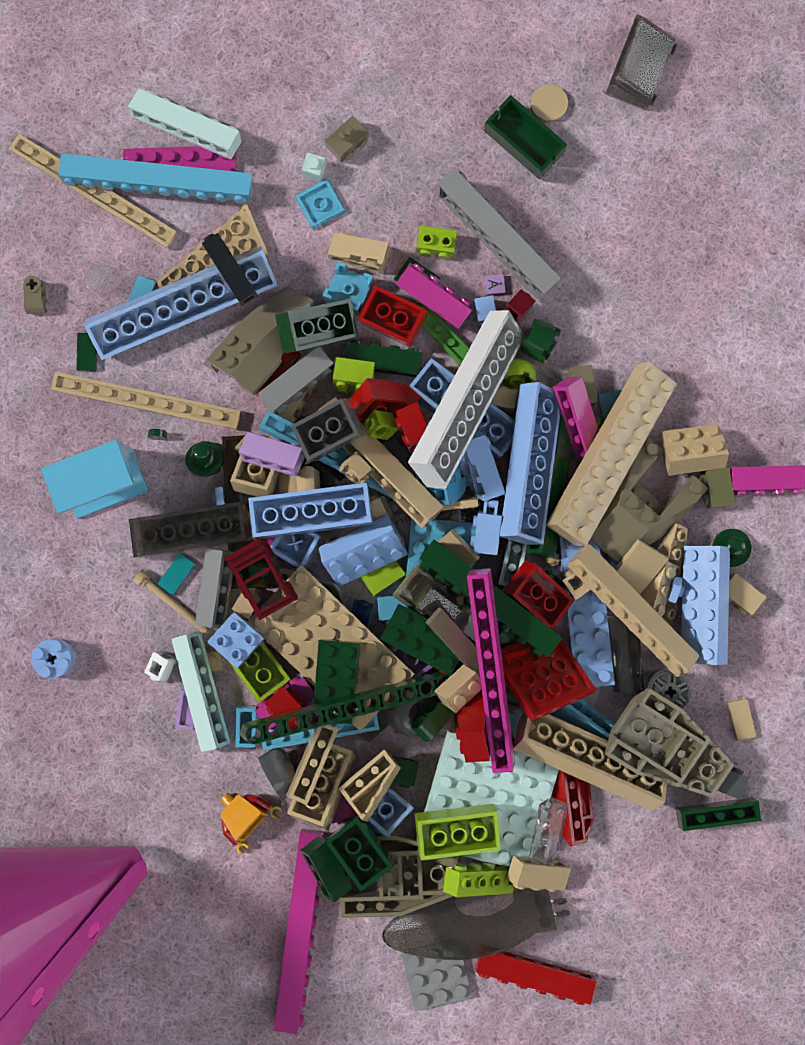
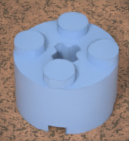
M62 639L45 640L39 643L31 654L34 670L41 677L49 679L67 675L73 669L76 661V652L73 646ZM56 655L57 659L52 661L51 658Z

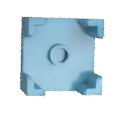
M338 261L334 269L335 275L329 288L326 287L323 299L330 303L351 298L353 313L359 315L374 282L373 276L364 273V276L347 269L346 264Z

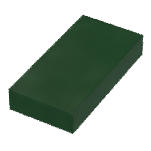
M77 333V371H97V350L88 333Z

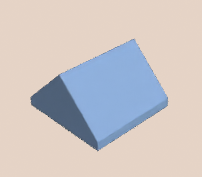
M389 787L367 823L373 832L388 838L410 814L413 807Z

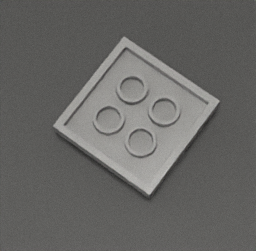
M459 938L402 951L415 1011L472 998Z

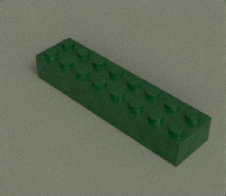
M433 539L418 559L421 562L419 566L426 572L430 570L436 574L435 578L442 584L447 582L451 585L452 588L450 590L459 597L464 595L468 599L466 602L471 606L467 575L470 570L474 569ZM493 585L497 622H499L498 627L506 633L512 632L515 635L514 639L521 645H529L531 647L529 651L537 657H549L562 640V637Z

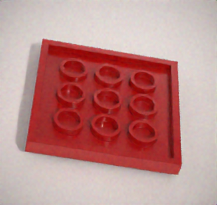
M562 640L549 657H537L529 651L531 648L529 645H521L519 642L501 649L505 683L531 722L592 695L597 690Z

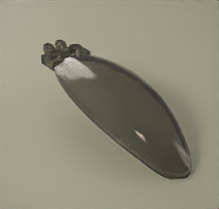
M546 889L529 893L513 890L512 894L468 897L453 896L408 914L395 917L385 927L382 938L389 947L405 954L436 960H470L491 956L511 949L528 940L536 933L557 930L555 918L567 917L570 913L568 910L553 913L552 906L564 905L567 903L566 898L550 900L549 891Z

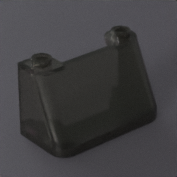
M637 14L605 95L647 111L649 105L653 106L657 95L654 93L670 54H674L677 43H674L675 38L646 17Z

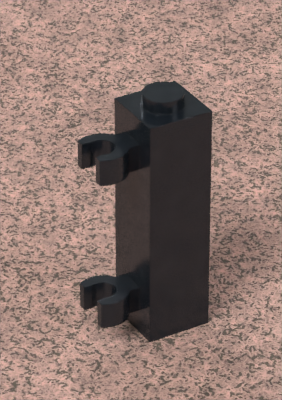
M219 233L215 235L210 234L205 237L204 242H202L203 247L241 306L258 297Z

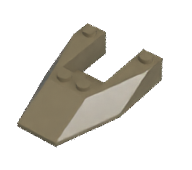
M650 437L641 447L590 539L617 564L637 539L650 545L667 535L673 524L678 523L708 489L693 475L681 485L664 506L637 483L663 451Z
M375 833L396 863L391 870L379 878V891L347 892L340 898L341 918L402 916L453 897L443 892L446 867H455L457 856L421 860L417 841L391 834L386 838Z

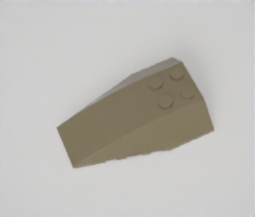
M286 287L246 316L228 334L205 361L204 365L216 373L222 371L235 379L241 388L255 395L282 361L280 358L283 354L275 314L312 307L314 300L290 287Z
M647 688L632 698L611 729L605 750V755L637 775L670 783L673 786L683 787L689 791L712 798L734 767L729 758L681 707L651 688Z

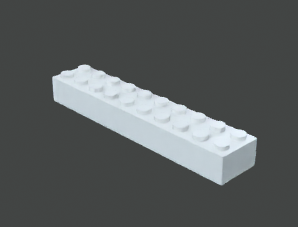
M509 310L489 312L408 461L426 487L446 489L497 392L510 363L522 344L525 336Z

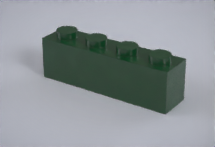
M359 340L346 342L344 358L375 362V372L417 377L420 373L422 352H419L417 348L404 350L396 345L381 347V344L373 342L370 345L362 344L363 342Z
M753 797L676 807L678 827L682 831L762 821L759 801Z

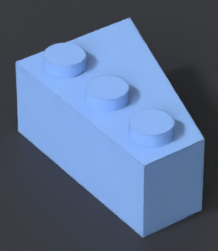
M476 432L462 459L471 493L486 501L506 493L490 450L489 438L481 432Z

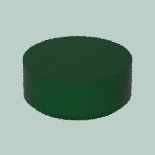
M149 429L147 438L167 440V432L162 429Z

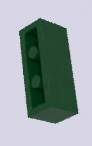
M318 836L300 849L325 898L336 902L352 889L349 882L351 879L347 872L342 869L341 863L325 841L327 839Z

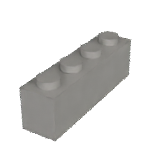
M318 346L258 393L259 400L270 412L282 414L288 408L287 405L292 401L297 402L301 399L302 393L307 389L310 391L318 384L317 381L330 376L333 372L334 363Z
M206 548L195 625L220 628L225 623L233 572L225 557L234 552Z

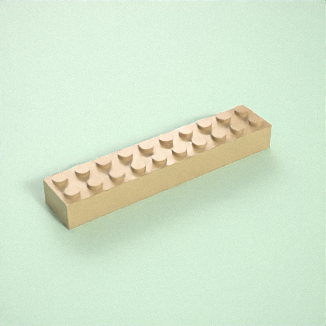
M648 361L635 366L546 523L547 527L574 546H586L677 385L675 381Z

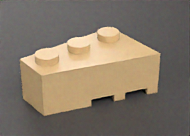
M344 232L334 233L328 251V258L383 274L389 255V242L350 236Z
M383 750L338 789L363 821L368 822L401 767L389 752Z

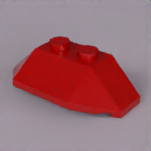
M559 770L551 795L554 825L569 846L573 847L587 843L588 834L594 820L590 783Z

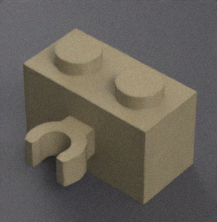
M352 116L325 140V145L340 162L348 161L352 158L354 151L358 147L361 149L367 144V139L369 138L368 131Z

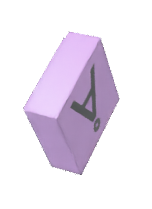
M504 274L485 275L486 295L505 294Z

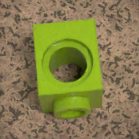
M373 410L364 421L368 435L371 438L388 440L398 429L393 413Z

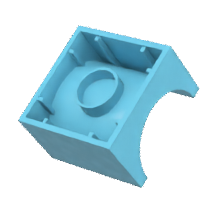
M113 440L41 468L57 514L73 509L77 519L149 492L134 449L118 440Z

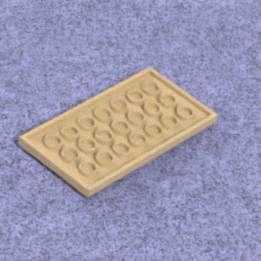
M303 565L286 580L292 584L298 599L260 621L256 613L248 620L314 687L318 641L320 639L361 642L357 693L409 680L415 674ZM281 587L265 602L260 610L286 597ZM389 692L385 694V701L389 699ZM370 697L366 700V707L371 703ZM379 711L355 717L353 725L361 731Z

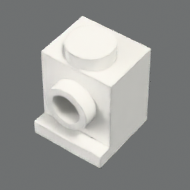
M164 651L153 652L144 673L149 675L150 679L155 682L167 681L174 665L177 663V659Z

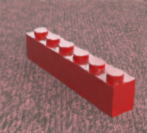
M485 945L480 946L475 965L476 973L482 978L489 979L493 977L504 984L514 983L521 989H528L529 987L535 989L539 994H554V997L565 1000L568 998L578 1005H585V1003L591 1005L597 982L592 975Z

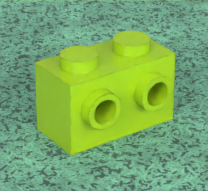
M420 225L416 252H419L424 257H430L431 254L439 255L438 257L441 259L454 257L457 230Z

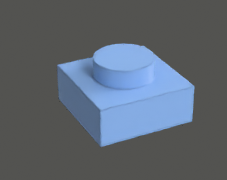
M215 488V493H212L213 503L218 508H226L225 488Z
M675 576L668 601L676 603L678 597H682L685 586H682L683 578Z

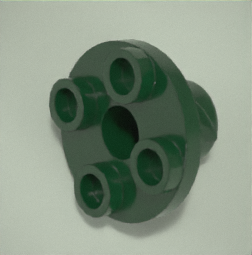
M209 441L194 444L189 448L185 456L188 470L192 475L199 477L218 474L224 462L221 448Z
M738 529L721 531L712 543V546L729 547L730 567L744 564L749 559L752 550L750 539L744 532Z

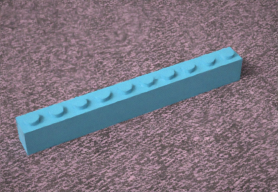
M62 153L58 173L62 182L69 186L80 184L88 188L99 186L107 190L118 188L126 192L137 190L145 194L156 192L164 196L175 194L183 198L194 196L202 200L214 198L221 202L233 200L240 204L251 202L253 188L251 173Z

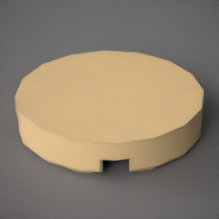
M546 84L540 86L535 90L531 98L530 106L532 113L542 122L551 123L558 121L567 111L568 98L566 93L557 85Z

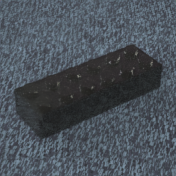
M244 502L129 519L133 558H146L252 541L247 503Z

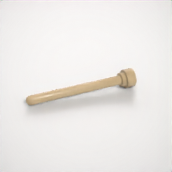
M142 569L133 579L134 583L138 586H146L203 634L207 635L210 633L208 627L195 625L196 617L150 580L149 574Z

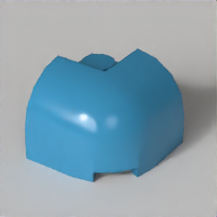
M458 464L446 489L426 487V489L434 498L439 500L440 504L451 505L464 494L467 477L460 474ZM416 474V479H417L422 485H424V486L426 487V485L422 482V480H421V479L419 478V476Z

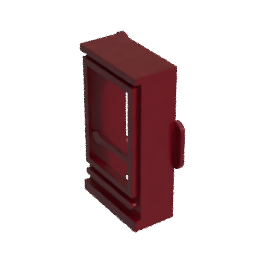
M259 538L225 557L226 562L237 579L240 591L244 598L248 599L259 621L298 599L292 584L283 579L273 561L274 552L265 538ZM265 558L269 567L264 568L263 571L244 581L239 571ZM271 570L286 597L260 610L246 583L264 573L267 574Z

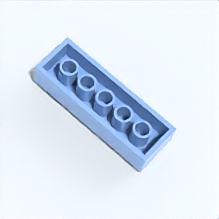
M431 358L409 387L421 396L418 403L434 414L455 375ZM490 403L476 432H481L489 438L492 456L498 462L512 444L515 420Z
M367 483L248 498L252 534L255 539L373 524Z
M684 546L683 586H685L682 595L681 637L698 653L699 657L695 662L697 664L727 665L729 547Z

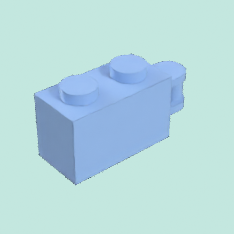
M497 500L484 501L483 512L479 511L478 516H474L473 527L476 528V535L471 536L470 547H474V553L497 555L502 514L497 513L499 502ZM487 507L495 508L494 513L486 512Z

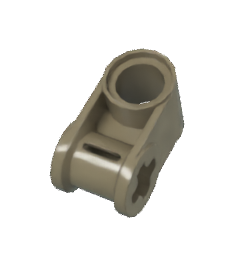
M28 276L23 283L24 309L26 314L47 313V309H45L47 299L44 282L35 276Z

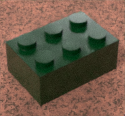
M359 815L329 836L325 841L360 891L391 870L396 863L368 823L363 821Z

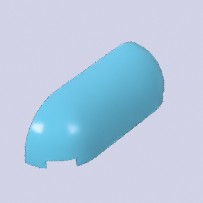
M583 699L555 711L560 720L607 741L610 731L615 725Z

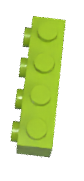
M470 863L469 866L455 864V867H446L443 892L455 897L512 894L514 886L507 879L510 867L494 865L492 863H483V866Z

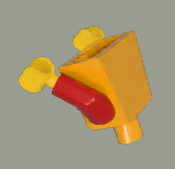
M227 793L221 799V802L226 806L220 814L223 835L234 846L237 845V852L239 854H243L244 851L240 846H245L249 849V843L246 839L268 816L267 811H270L273 818H278L272 812L274 809L282 811L281 807L278 805L271 806L272 804L260 796L252 794L243 796L239 794L234 798L230 793Z

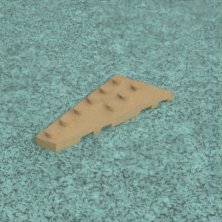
M247 203L242 206L239 212L235 215L233 214L224 225L211 233L214 235L219 233L233 257L258 246H261L265 256L269 257ZM202 242L192 253H188L177 266L172 267L157 281L159 288L215 265L203 247Z

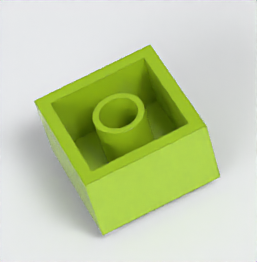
M336 357L333 386L334 391H337L338 394H354L367 378L374 379L375 362Z

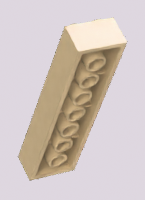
M525 712L520 716L513 746L515 751L651 811L665 803L667 783L653 780V778L637 775L605 755L607 740L549 714L532 722Z

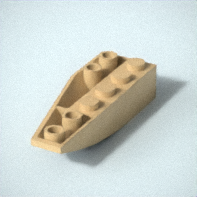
M677 523L673 524L657 551L666 555L669 560L640 595L670 626L676 615L677 602L673 603L668 600L675 576L681 578L684 546L686 545L688 528Z

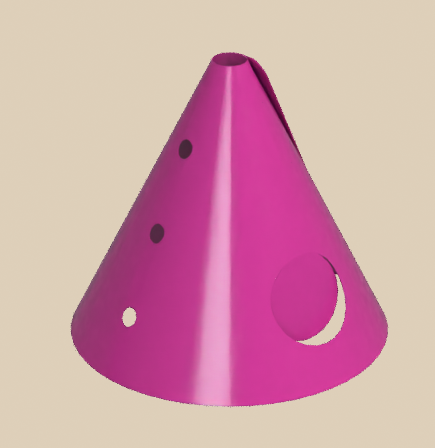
M135 846L0 847V1045L21 1044L147 876L146 863Z

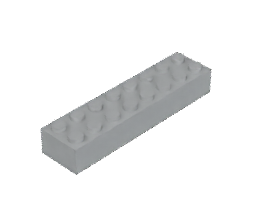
M453 168L437 183V196L540 303L557 288L561 279L557 269L550 267L546 263L545 257L533 250V245L527 239L524 240L520 236V232L515 226H510L506 222V217L493 208L494 206L489 199H484L480 195V190L474 184L471 185L467 181V177L462 171L458 172Z

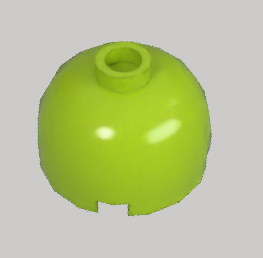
M514 358L500 386L517 388L516 390L519 392L520 384L536 382L534 366L523 358Z

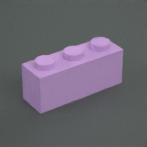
M247 432L239 450L240 457L244 462L297 477L305 458L304 452L299 445L283 443L277 438H266L260 433L253 434Z

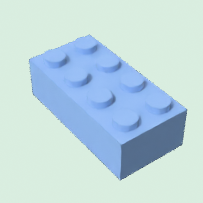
M389 515L374 521L373 524L365 525L318 547L322 564L338 586H342L408 555L404 539Z

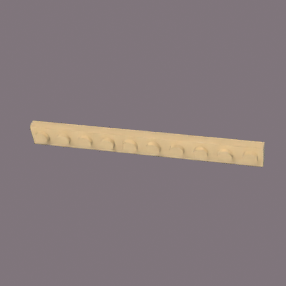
M18 134L9 150L64 184L58 176L60 159L21 134ZM64 184L167 249L178 234L174 229L111 190L99 186L88 188L80 184H75V186Z
M56 371L51 386L52 391L234 430H238L241 417L240 410Z

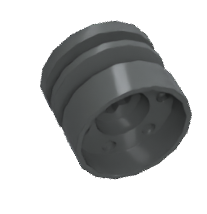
M670 670L653 672L648 676L644 684V690L651 688L682 709L690 699L691 689L688 681L682 675L677 677ZM668 687L672 689V692L669 693V695L665 694V691L668 690Z

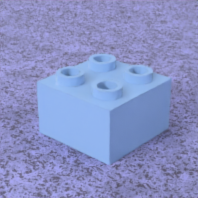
M317 531L279 536L274 539L271 549L275 555L297 568L301 565L306 568L325 534Z
M233 612L209 639L208 643L232 665L239 668L265 640V637L243 616Z

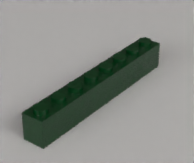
M561 412L546 523L566 489L572 452V443ZM546 526L544 543L527 545L525 553L540 558H555L559 534Z

